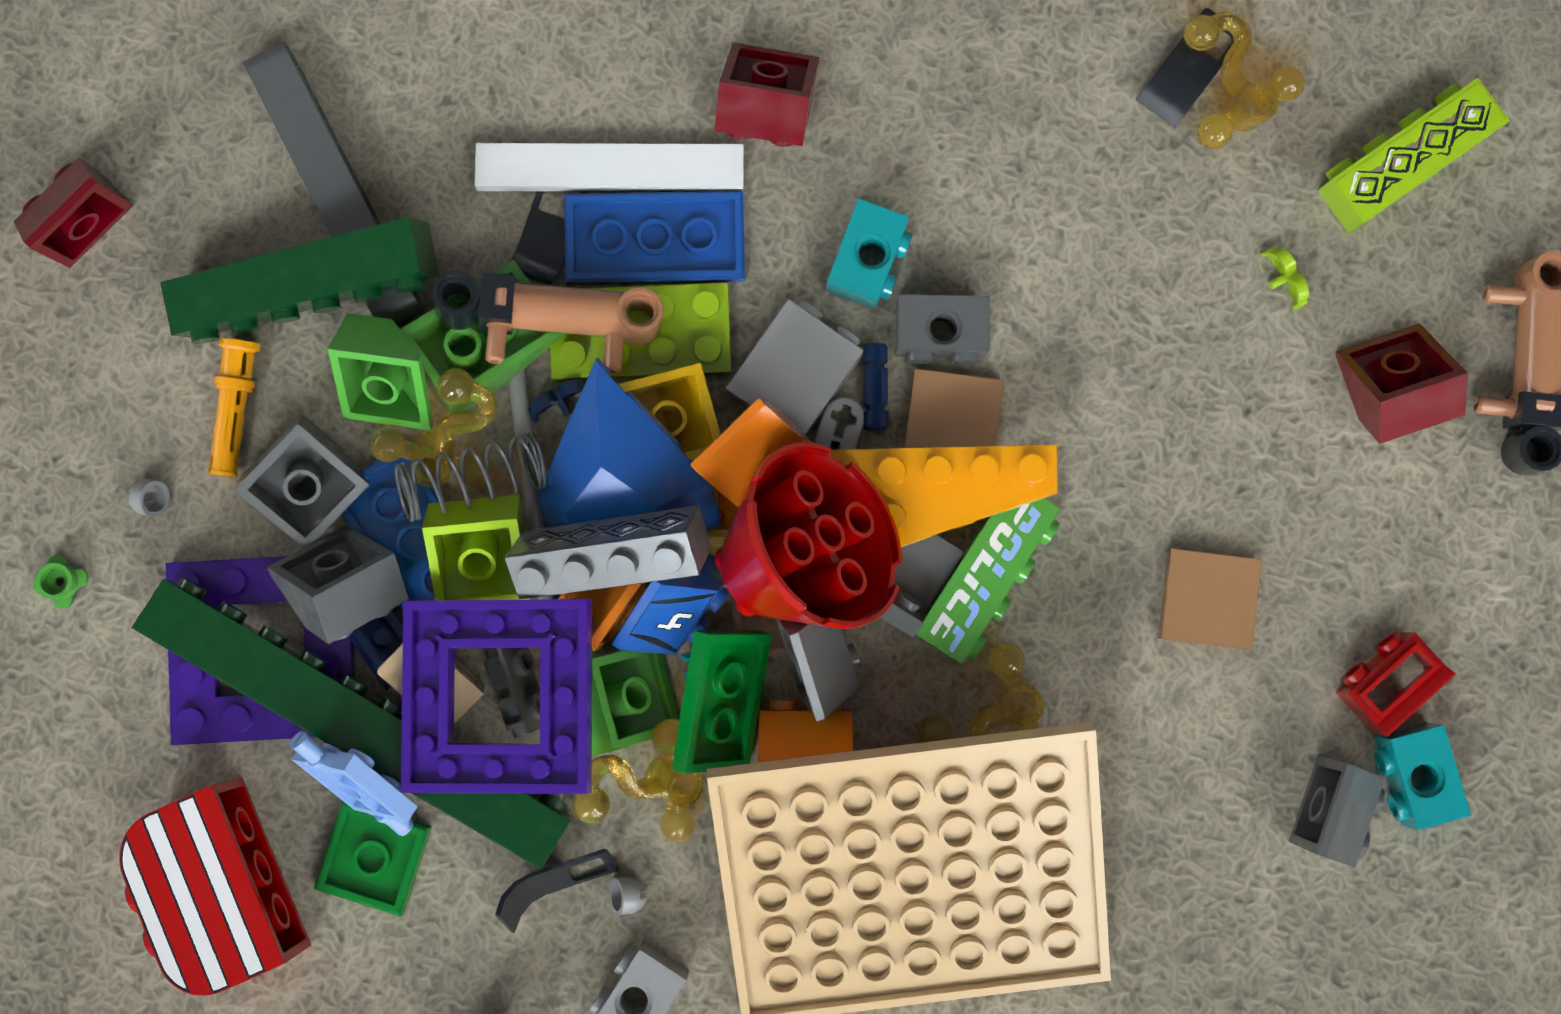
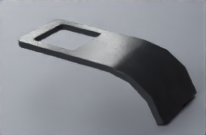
M1205 8L1148 82L1136 101L1176 128L1243 39L1244 34L1215 12ZM1204 20L1210 21L1233 39L1218 60L1190 41V38Z
M537 191L521 239L510 261L514 260L527 278L551 285L557 279L565 262V218L540 211L539 205L544 191Z
M601 849L529 873L514 881L502 894L495 916L510 932L515 933L520 917L531 903L547 894L617 872L619 870L618 864L607 849ZM597 858H601L606 865V868L573 878L567 868Z

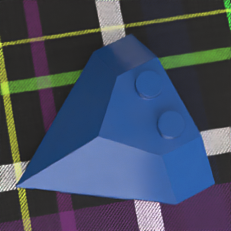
M597 357L547 472V486L543 490L540 489L537 495L545 528L697 505L700 507L706 531L721 525L722 516L716 488L690 466L691 460L680 450L682 445L631 391L626 393L608 375L611 370Z

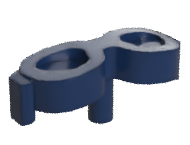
M587 379L566 381L534 399L528 409L534 423L536 424L539 421L538 416L556 403L564 417L572 414L565 398L581 393Z

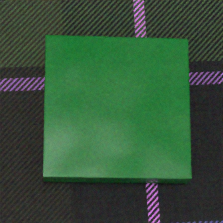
M342 801L314 890L392 915L403 916L432 826L413 821L411 830L406 835L400 836L388 825L376 820L375 816L356 811Z

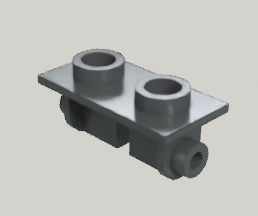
M494 648L486 651L487 661L484 662V665L486 666L494 692L508 688L511 695L498 700L506 730H511L514 738L540 730V686L534 672L535 662L530 651L527 648Z

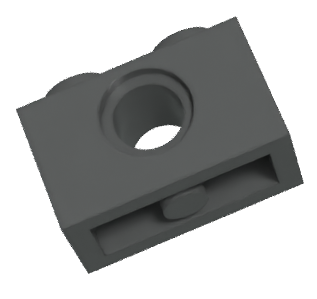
M898 295L896 301L895 356H906V363H932L933 356L951 357L952 364L970 365L978 363V357H985L989 352L990 296ZM936 321L947 322L953 329V338L948 341L937 340L931 334L930 325Z

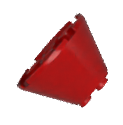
M795 442L777 449L759 464L724 543L715 553L716 566L721 571L724 583L735 599L739 612L748 617L758 615L837 629H853L875 621L890 608L900 587L894 585L896 565L902 563L900 538L893 516L883 496L870 478L855 463L851 462L845 465L837 458L828 454L831 452V448L811 442Z

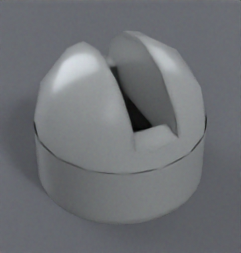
M143 479L135 482L128 491L130 492L129 506L135 512L142 515L159 516L167 509L170 502L169 489L161 481ZM145 492H153L152 501L144 500Z
M628 876L612 879L609 887V900L615 915L632 914L643 907L647 898L640 899L639 890L646 888L639 879Z

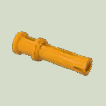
M219 338L218 345L222 347L219 375L214 376L213 380L215 388L219 389L210 464L207 473L238 477L237 471L248 393H253V389L256 388V382L252 380L255 353L260 352L261 344L244 340Z

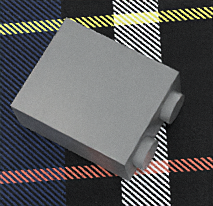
M788 299L730 381L726 391L729 396L747 408L758 398L777 405L807 437L828 404H830L862 358L864 350L858 347L860 340L845 328L838 326L834 331L820 320L823 315L816 308L805 301H801L797 305Z

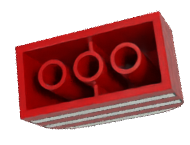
M242 777L211 785L156 809L139 818L128 829L119 852L120 870L126 884L125 898L129 907L134 912H137L144 928L142 937L146 950L151 956L156 958L165 978L177 989L197 996L217 994L287 963L312 946Z

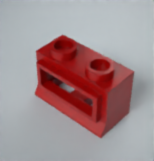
M1396 631L1386 636L1375 647L1378 654L1367 664L1360 662L1350 668L1342 677L1345 684L1336 691V694L1373 734L1389 736L1456 675L1454 671L1437 657L1416 632H1401L1399 634ZM1413 654L1424 666V671L1409 685L1396 693L1393 699L1379 710L1367 694Z

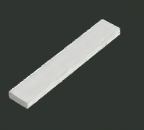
M476 143L475 188L477 191H743L744 145Z

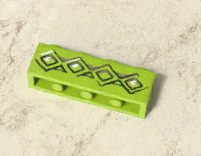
M1476 78L1463 88L1458 82H1455L1433 98L1437 106L1425 113L1423 108L1419 107L1397 123L1401 128L1399 133L1389 138L1383 132L1361 148L1365 153L1363 158L1353 164L1348 157L1325 173L1330 181L1322 186L1318 192L1348 233H1351L1510 122L1479 78Z

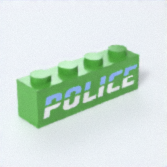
M1043 498L1009 511L986 517L964 551L962 558L926 611L924 622L915 636L958 664H963L966 657L973 661L987 640L985 636L981 635L991 619L998 622L1009 607L1011 599L1006 594L1013 583L1017 581L1022 584L1033 569L1036 561L1030 557L1039 542L1046 546L1059 528L1060 523L1055 520V517L1059 513L1060 508Z

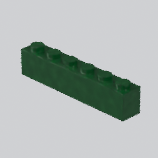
M408 216L162 281L160 284L171 336L191 338L192 344H203L219 340V333L231 330L233 334L257 331L260 329V322L271 319L272 323L275 324L293 322L300 319L299 312L313 309L314 313L336 311L341 309L340 302L354 299L356 303L376 301L383 298L382 291L393 288H396L397 292L419 290L425 287V280L436 278L440 275L429 223Z

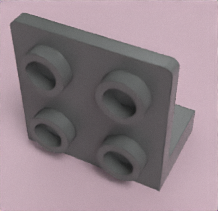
M939 534L901 548L902 563L896 565L894 585L900 587L894 602L881 616L882 619L914 638L922 626L926 611L963 556V550Z

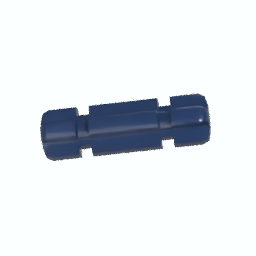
M868 343L863 347V364H866V368L863 370V406H867V411L863 412L864 429L867 431H884L888 427V411L885 410V406L888 404V368H884V364L888 362V347L884 343Z

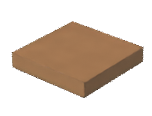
M914 369L904 448L996 446L1004 380Z
M1168 549L1158 639L1253 650L1262 559Z

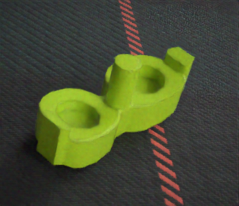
M1277 246L1262 252L1260 255L1262 257L1267 256L1281 274L1268 282L1269 287L1273 290L1286 283L1294 303L1291 307L1292 312L1306 305L1309 297L1308 284L1304 276L1298 273L1297 265L1292 255L1287 250Z

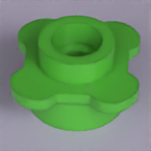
M53 555L48 559V564L43 566L37 573L33 581V588L36 593L41 594L45 598L53 599L56 607L68 608L74 603L73 596L78 589L87 585L89 576L86 570L76 569L71 566L66 556ZM60 577L64 579V584L61 586L57 583Z

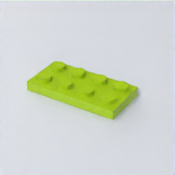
M728 283L586 288L626 292L632 288L643 287L655 292L663 304L664 311L658 335L652 342L646 345L635 346L623 340L622 369L617 374H608L612 379L644 378L701 363L704 375L732 374ZM633 310L627 314L630 320L638 324L646 323L651 319L647 313L641 310ZM565 333L561 339L550 347L551 379L553 381L587 379L596 358L598 357L603 362L605 337Z

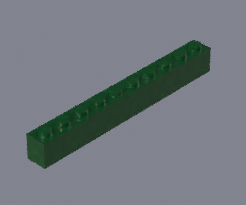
M182 577L179 582L167 579L161 581L132 625V629L323 742L338 748L342 752L348 753L352 748L364 753L375 762L372 768L381 776H389L401 783L402 706L387 697H384L381 703L365 694L369 687L351 675L344 673L341 679L325 670L328 665L327 661L306 649L300 655L284 646L288 638L265 625L258 631L244 622L248 616L245 612L225 601H222L219 607L203 598L207 590L185 577ZM411 793L540 870L571 821V816L564 812L568 805L551 794H542L541 797H538L535 794Z

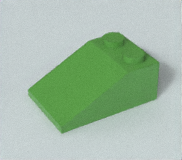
M514 260L492 272L494 274L515 275V282L531 284ZM479 280L477 283L481 289V280ZM457 294L445 301V303L452 307H461L469 301V298L465 295ZM434 308L400 329L422 355L426 383L452 420L493 395L565 335V333L513 329L512 335H506L504 362L492 364L485 359L488 333L479 331L478 320L467 329H450L439 321Z

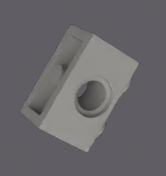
M645 941L641 943L636 952L628 947L613 971L620 976L611 991L603 987L588 1012L591 1014H666L687 981L689 970ZM630 987H638L646 993L648 1002L640 1007L631 1006L624 998V991Z

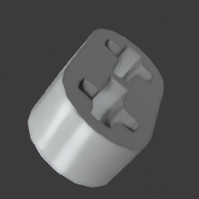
M839 398L828 404L824 411L815 443L830 448L832 442L840 445L839 450L856 449L864 420L862 408L858 403L849 398ZM842 407H846L851 410L850 417L856 420L855 426L847 425L842 438L835 437L834 433L837 422L834 419H830L832 412L840 413Z

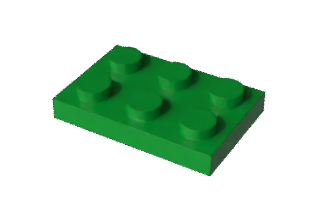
M694 630L671 769L683 774L707 772V769L750 764L772 634L760 630Z

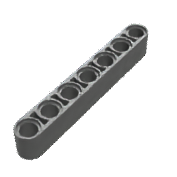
M283 41L244 61V66L331 236L381 224L340 143H337L339 141L288 45ZM393 288L382 291L383 298L365 302L373 317L392 319L396 325L424 311L416 291L397 292V289Z

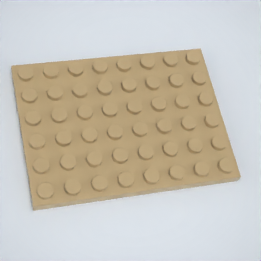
M1092 722L707 769V782L741 1014H842L1111 980L1097 736Z

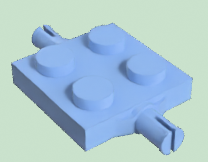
M303 731L297 733L292 738L289 746L296 753L291 760L352 809L375 816L376 820L388 825L397 835L404 836L411 830L413 820L410 818L418 806L405 797L404 793H401V783L389 776H380L372 769L375 762L370 757L352 748L347 753L327 743L320 746Z

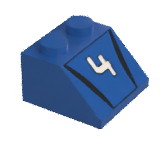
M710 553L708 554L699 575L652 581L612 645L619 650L676 655L687 640L692 643L694 630H706L710 624L704 618L707 611L711 610L716 613L730 594L727 587H725L721 571L716 566L715 557Z

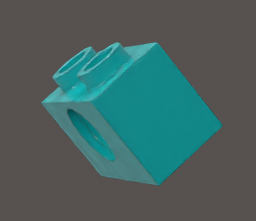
M858 198L827 280L826 292L875 310L880 298L888 301L898 276L890 273L895 257L905 258L913 233L905 231L909 217ZM868 247L876 248L882 253L884 260L875 266L866 265L859 257L860 251Z
M1426 722L1394 731L1389 736L1379 735L1375 737L1378 749L1374 750V760L1381 775L1387 776L1391 794L1387 795L1388 807L1393 818L1396 821H1400L1402 826L1419 831L1471 816L1444 725ZM1420 765L1424 771V780L1420 786L1414 788L1411 783V774Z

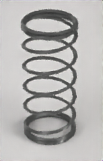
M531 432L524 433L522 437L518 435L513 436L509 444L508 457L498 443L490 441L485 450L484 464L476 451L467 446L461 455L460 471L453 459L442 452L436 462V480L427 464L419 458L414 461L411 473L404 462L401 464L397 463L395 466V479L406 517L411 522L422 518L416 488V467L418 463L423 466L432 482L442 513H446L440 473L443 457L451 464L463 491L465 504L470 508L471 502L465 478V455L468 451L477 460L486 480L490 500L494 502L495 493L489 472V450L492 445L501 453L510 473L514 494L518 496L520 491L513 469L512 455L513 444L517 439L521 442L523 462L532 486L538 491L545 489L547 486L546 464L536 436Z

